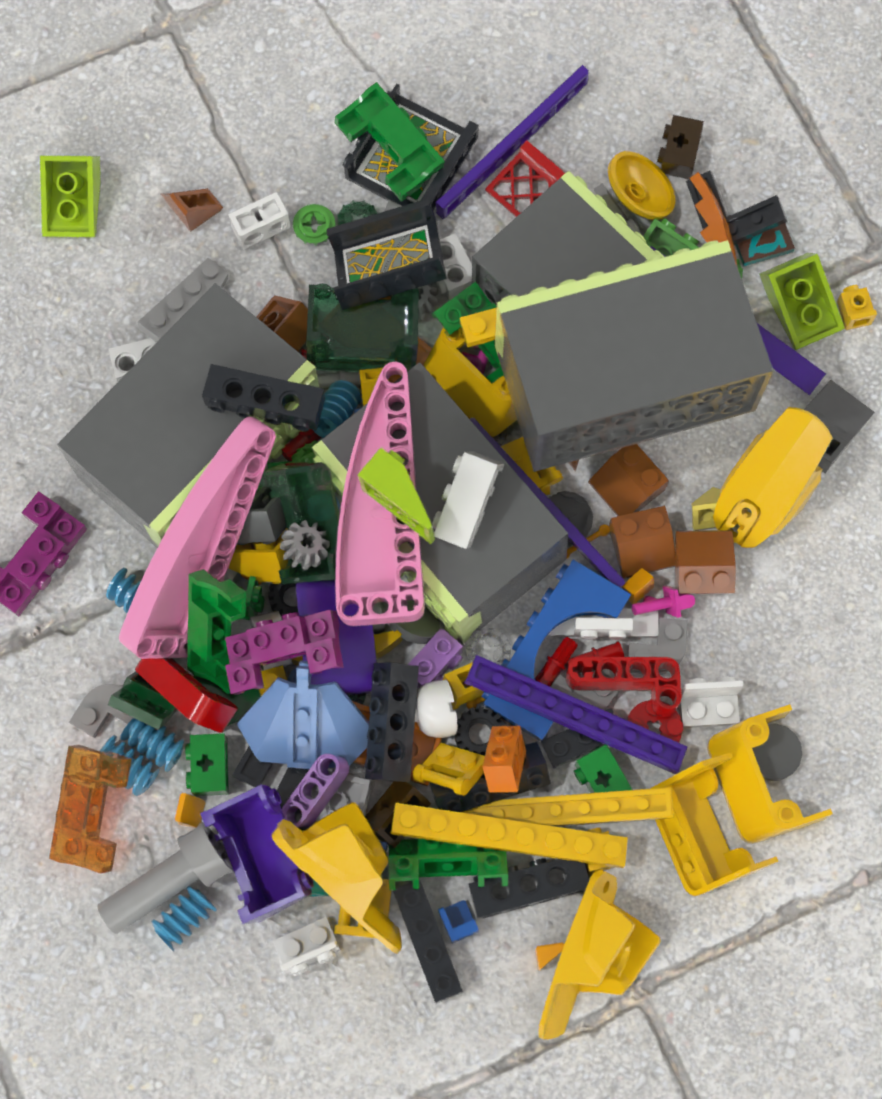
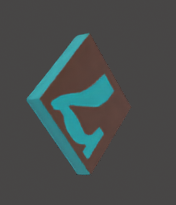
M785 223L735 245L743 267L792 253L795 249Z

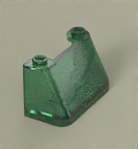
M324 283L317 285L309 284L306 339L307 360L316 367V370L359 372V370L384 368L388 363L399 362L404 365L408 372L417 362L419 289L415 288L391 295V300L378 299L342 310L332 287Z
M290 462L264 470L259 487L267 486L271 488V498L280 497L287 529L289 530L293 523L300 526L304 520L307 521L309 527L317 523L318 528L316 530L318 532L326 531V536L323 539L330 541V546L326 549L328 555L325 560H320L321 563L318 567L314 568L310 565L307 570H303L301 563H299L296 567L292 568L294 560L289 559L286 568L278 570L281 584L336 579V550L340 514L333 488L331 471L322 462Z

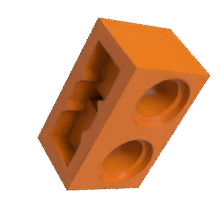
M496 726L491 728L483 763L489 793L518 792L526 755L520 726Z

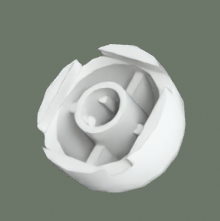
M436 680L426 683L417 691L415 722H417L419 729L430 737L445 738L457 733L456 711L453 712L451 702H454V698L447 680Z

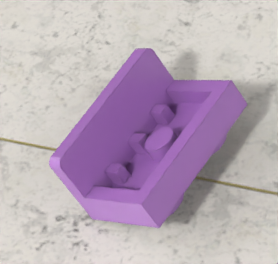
M440 629L408 664L419 666L418 689L426 683L436 680L442 681L443 674L449 668L453 671L463 660L461 656L463 646L444 629Z

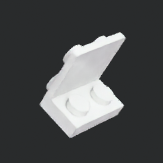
M735 677L718 678V682H706L705 678L689 680V684H685L681 690L680 714L683 728L730 726L739 723L737 695L744 687L743 681H735Z
M327 917L273 940L282 963L280 965L282 972L290 973L293 977L310 970L308 965L315 961L324 964L337 957L335 952L341 950Z

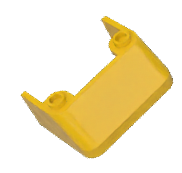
M443 327L424 363V367L469 419L475 418L491 437L497 436L517 420L505 377L502 376L494 383H491L459 351L466 344L462 328L460 327L447 336L444 333L446 330Z
M790 704L750 717L714 734L707 744L710 758L731 753L733 756L732 759L718 765L714 770L737 832L743 841L750 844H755L823 821L833 814L832 810L828 809L803 818L801 810L795 802L785 799L773 803L752 748L766 742L769 737L768 723L785 718L792 710Z
M731 753L701 761L650 788H672L674 818L655 819L684 889L693 896L707 893L779 862L777 856L755 864L751 854L746 849L736 848L730 851L707 797L713 795L718 789V778L713 768L732 759Z

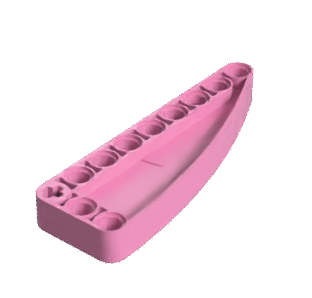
M399 362L388 363L379 375L358 430L346 475L336 550V608L340 619L348 626L413 622L420 619L425 610L420 535L406 524L398 523L397 517L362 491L358 478V473L381 447L386 452L393 450L400 457L409 460L405 468L417 492L409 379L406 368ZM395 374L403 377L398 383L388 381L389 377ZM394 402H401L405 405L400 411L390 409L391 404ZM399 429L407 433L402 439H395L391 436L394 431ZM404 542H411L415 545L413 551L407 554L400 552L399 547ZM408 570L417 574L415 580L409 583L401 580V575ZM409 600H414V604L418 605L414 606L413 611H408L407 607L403 606L407 605ZM386 602L389 608L385 613L377 614L373 611L375 604ZM356 604L359 606V611L356 615L351 617L344 615V609L347 605Z
M250 416L243 419L216 453L175 515L149 563L119 635L120 642L138 658L187 657L189 574L204 569L219 582L224 580L275 442L276 435L274 430L255 417Z

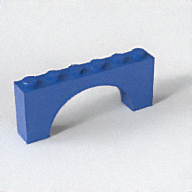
M574 559L569 566L564 563L555 577L560 580L555 589L548 588L541 600L545 604L540 613L537 611L533 612L526 624L530 627L525 637L519 635L511 648L515 651L510 661L505 658L501 666L535 680L534 665L538 649L552 630L563 622L580 616L617 618L631 594ZM484 692L482 698L485 699L483 707L492 709L495 714L498 713L501 718L514 726H520L522 731L540 742L553 724V721L489 693Z

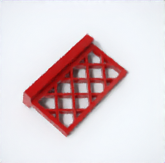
M527 140L520 147V152L485 188V191L517 217L522 212H518L515 209V200L530 199L531 205L533 199H537L543 194L533 193V181L544 180L548 183L549 189L565 172ZM521 161L529 167V176L514 177V168ZM530 181V194L515 195L514 182ZM511 182V195L500 196L493 190L500 183ZM506 200H512V205H510Z

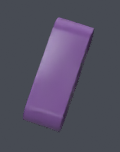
M333 754L321 755L283 806L282 812L285 820L292 822L299 829L309 828L346 779L349 773L347 760ZM332 761H334L336 764V770L332 775H330L328 772V766ZM317 784L319 794L314 799L311 790ZM300 808L302 817L299 822H296L295 812Z

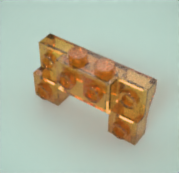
M83 745L68 746L49 859L59 863L83 867L100 874L112 872L117 843L99 837L108 786L113 788L127 787L132 758L111 751L101 752Z

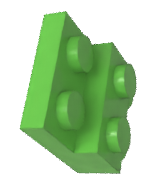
M663 218L662 222L654 219L643 236L649 247L653 246L666 257L672 256L681 249L688 248L694 250L699 248L697 246L699 243L697 239L688 233H685L684 236L676 233L675 229L677 226Z

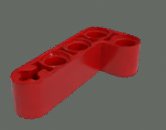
M578 657L570 662L566 672V683L574 690H651L652 708L660 717L672 716L676 712L682 698L679 664L670 657ZM605 669L611 670L615 677L606 678L601 671ZM636 669L641 671L643 677H633L630 674V670ZM665 669L670 672L672 677L664 678L659 674L658 670ZM575 671H581V675H583V677H578V673ZM660 697H669L673 701V705H664Z
M172 658L141 659L135 667V671L185 717L202 727L223 733L238 710V707L228 699L206 689Z

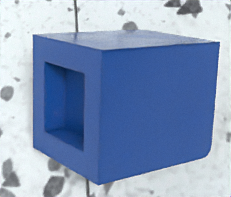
M465 900L446 908L438 909L452 944L479 932L475 919L473 920Z

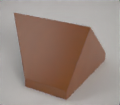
M208 188L161 194L190 232L223 209V206Z

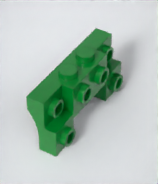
M377 82L367 88L358 99L335 116L334 124L350 142H353L368 131L398 166L386 175L385 183L401 202L420 189L424 181L444 166L445 160L427 141L424 131L420 127L416 128L410 121L407 111L402 107L399 108Z
M475 281L431 315L434 319L437 318L446 330L444 333L449 336L461 327L460 317L497 308V306L489 301ZM495 340L478 345L491 365L496 369L486 376L491 383L504 376L495 348Z
M202 569L189 574L187 670L196 677L214 682L227 694H230L225 666L230 664L225 637L231 636L232 622L245 617L247 596L246 592L230 579L219 582Z
M421 838L403 839L395 849L389 846L390 890H396L395 881H413V889H419L420 877L475 876L477 871L478 887L484 886V878L498 877L502 879V886H508L506 851Z

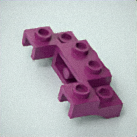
M39 491L21 512L26 519L38 527L4 569L0 567V604L18 617L39 590H44L49 585L52 579L51 575L57 568L64 566L69 558L68 553L87 531L83 523L68 514L61 506Z
M327 610L304 617L299 616V613H290L283 615L282 621L274 623L273 620L259 621L255 623V628L248 629L241 634L225 637L230 664L225 666L231 694H242L246 690L264 688L260 665L265 666L307 655L310 674H320L322 671L332 668H344L339 643V620L337 611Z

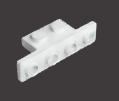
M623 608L617 618L580 616L563 622L552 630L548 636H581V639L587 640L597 639L598 637H609L611 640H623L626 637L656 638L659 634L658 610L634 615L632 609Z

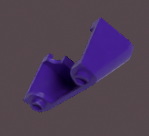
M336 580L296 583L299 616L304 617L327 610L337 611ZM356 604L347 605L344 609V615L350 617L356 615L359 611V606ZM338 615L339 643L344 668H332L324 670L320 674H311L310 684L318 685L336 682L347 696L371 693L374 663H378L373 625L348 626L343 623ZM303 655V661H307V655Z
M259 785L200 813L205 827L212 825L218 832V834L214 835L216 841L223 842L242 894L238 895L239 901H244L245 904L243 908L237 910L242 924L258 923L270 918L311 895V888L314 887L312 877L308 873L303 872L276 845L271 837L278 823L285 819L280 807L282 801L278 791L275 788L271 789L268 785Z

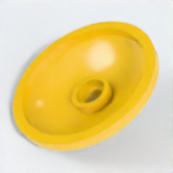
M631 151L619 152L611 159L608 165L609 183L616 197L627 209L642 218L651 220L666 218L674 210L676 199L673 187L664 172L654 162L639 153Z

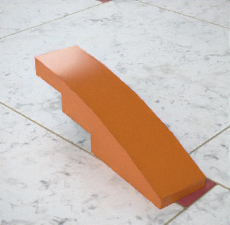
M697 172L690 177V180L703 199L695 204V207L708 224L700 234L706 243L710 241H718L720 243L728 240L737 265L729 226L719 202L706 180Z

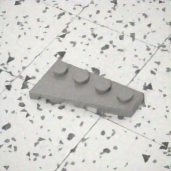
M207 258L137 323V328L157 343L214 283L223 288L228 280L229 272L210 258Z

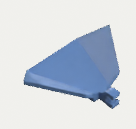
M300 660L299 666H297V683H292L278 677L238 721L237 725L260 762L287 764V767L310 769L323 754L341 756L347 760L350 766L367 748L369 721L336 682L318 685L310 684L311 674L308 661ZM332 761L328 767L336 768L335 762Z

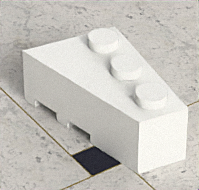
M474 451L464 452L463 457H457L452 472L456 473L453 484L448 483L443 493L442 500L446 501L443 511L436 513L432 523V528H435L434 537L465 549L471 547L485 514L484 509L489 496L492 497L495 490L493 485L498 472H502L505 463Z

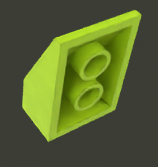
M40 156L42 237H96L101 185L100 156Z
M805 253L759 273L767 297L794 350H798L845 329L817 253Z
M380 447L358 473L362 491L432 544L435 540L432 524L403 465L404 460L393 450L386 452Z

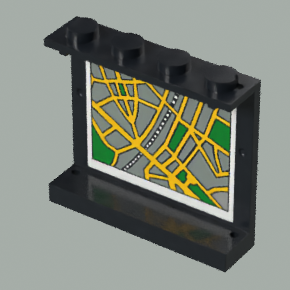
M396 83L392 91H387V94L399 108L402 107L407 111L410 121L416 128L420 127L424 131L427 141L445 160L443 168L424 181L420 189L401 202L385 183L386 175L398 166L370 133L366 131L358 137L356 141L357 147L353 153H348L344 159L345 179L401 206L429 198L434 211L436 202L444 195L479 138V125L469 121L464 128L400 95V85Z
M429 198L327 229V236L334 251L338 286L333 287L342 310L447 279L437 221Z

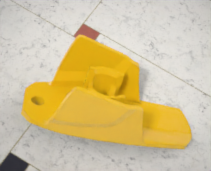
M788 407L768 430L766 429L754 438L721 487L720 497L713 515L717 530H732L734 543L744 548H754L770 535L778 534L803 510L821 481L823 469L818 464L833 439L828 428L819 418L806 410ZM736 524L740 526L737 530L738 533L734 532L732 529L736 526Z
M351 802L328 814L304 831H301L292 822L282 819L271 834L276 845L303 872L308 873L364 928L392 952L398 954L402 947L400 929L371 902L383 883L381 874L387 866L389 859L358 804Z
M601 869L594 872L591 876L565 941L539 1023L538 1033L541 1039H553L564 1034L578 993L623 995L633 984L661 942V938L649 927L614 904L617 879Z

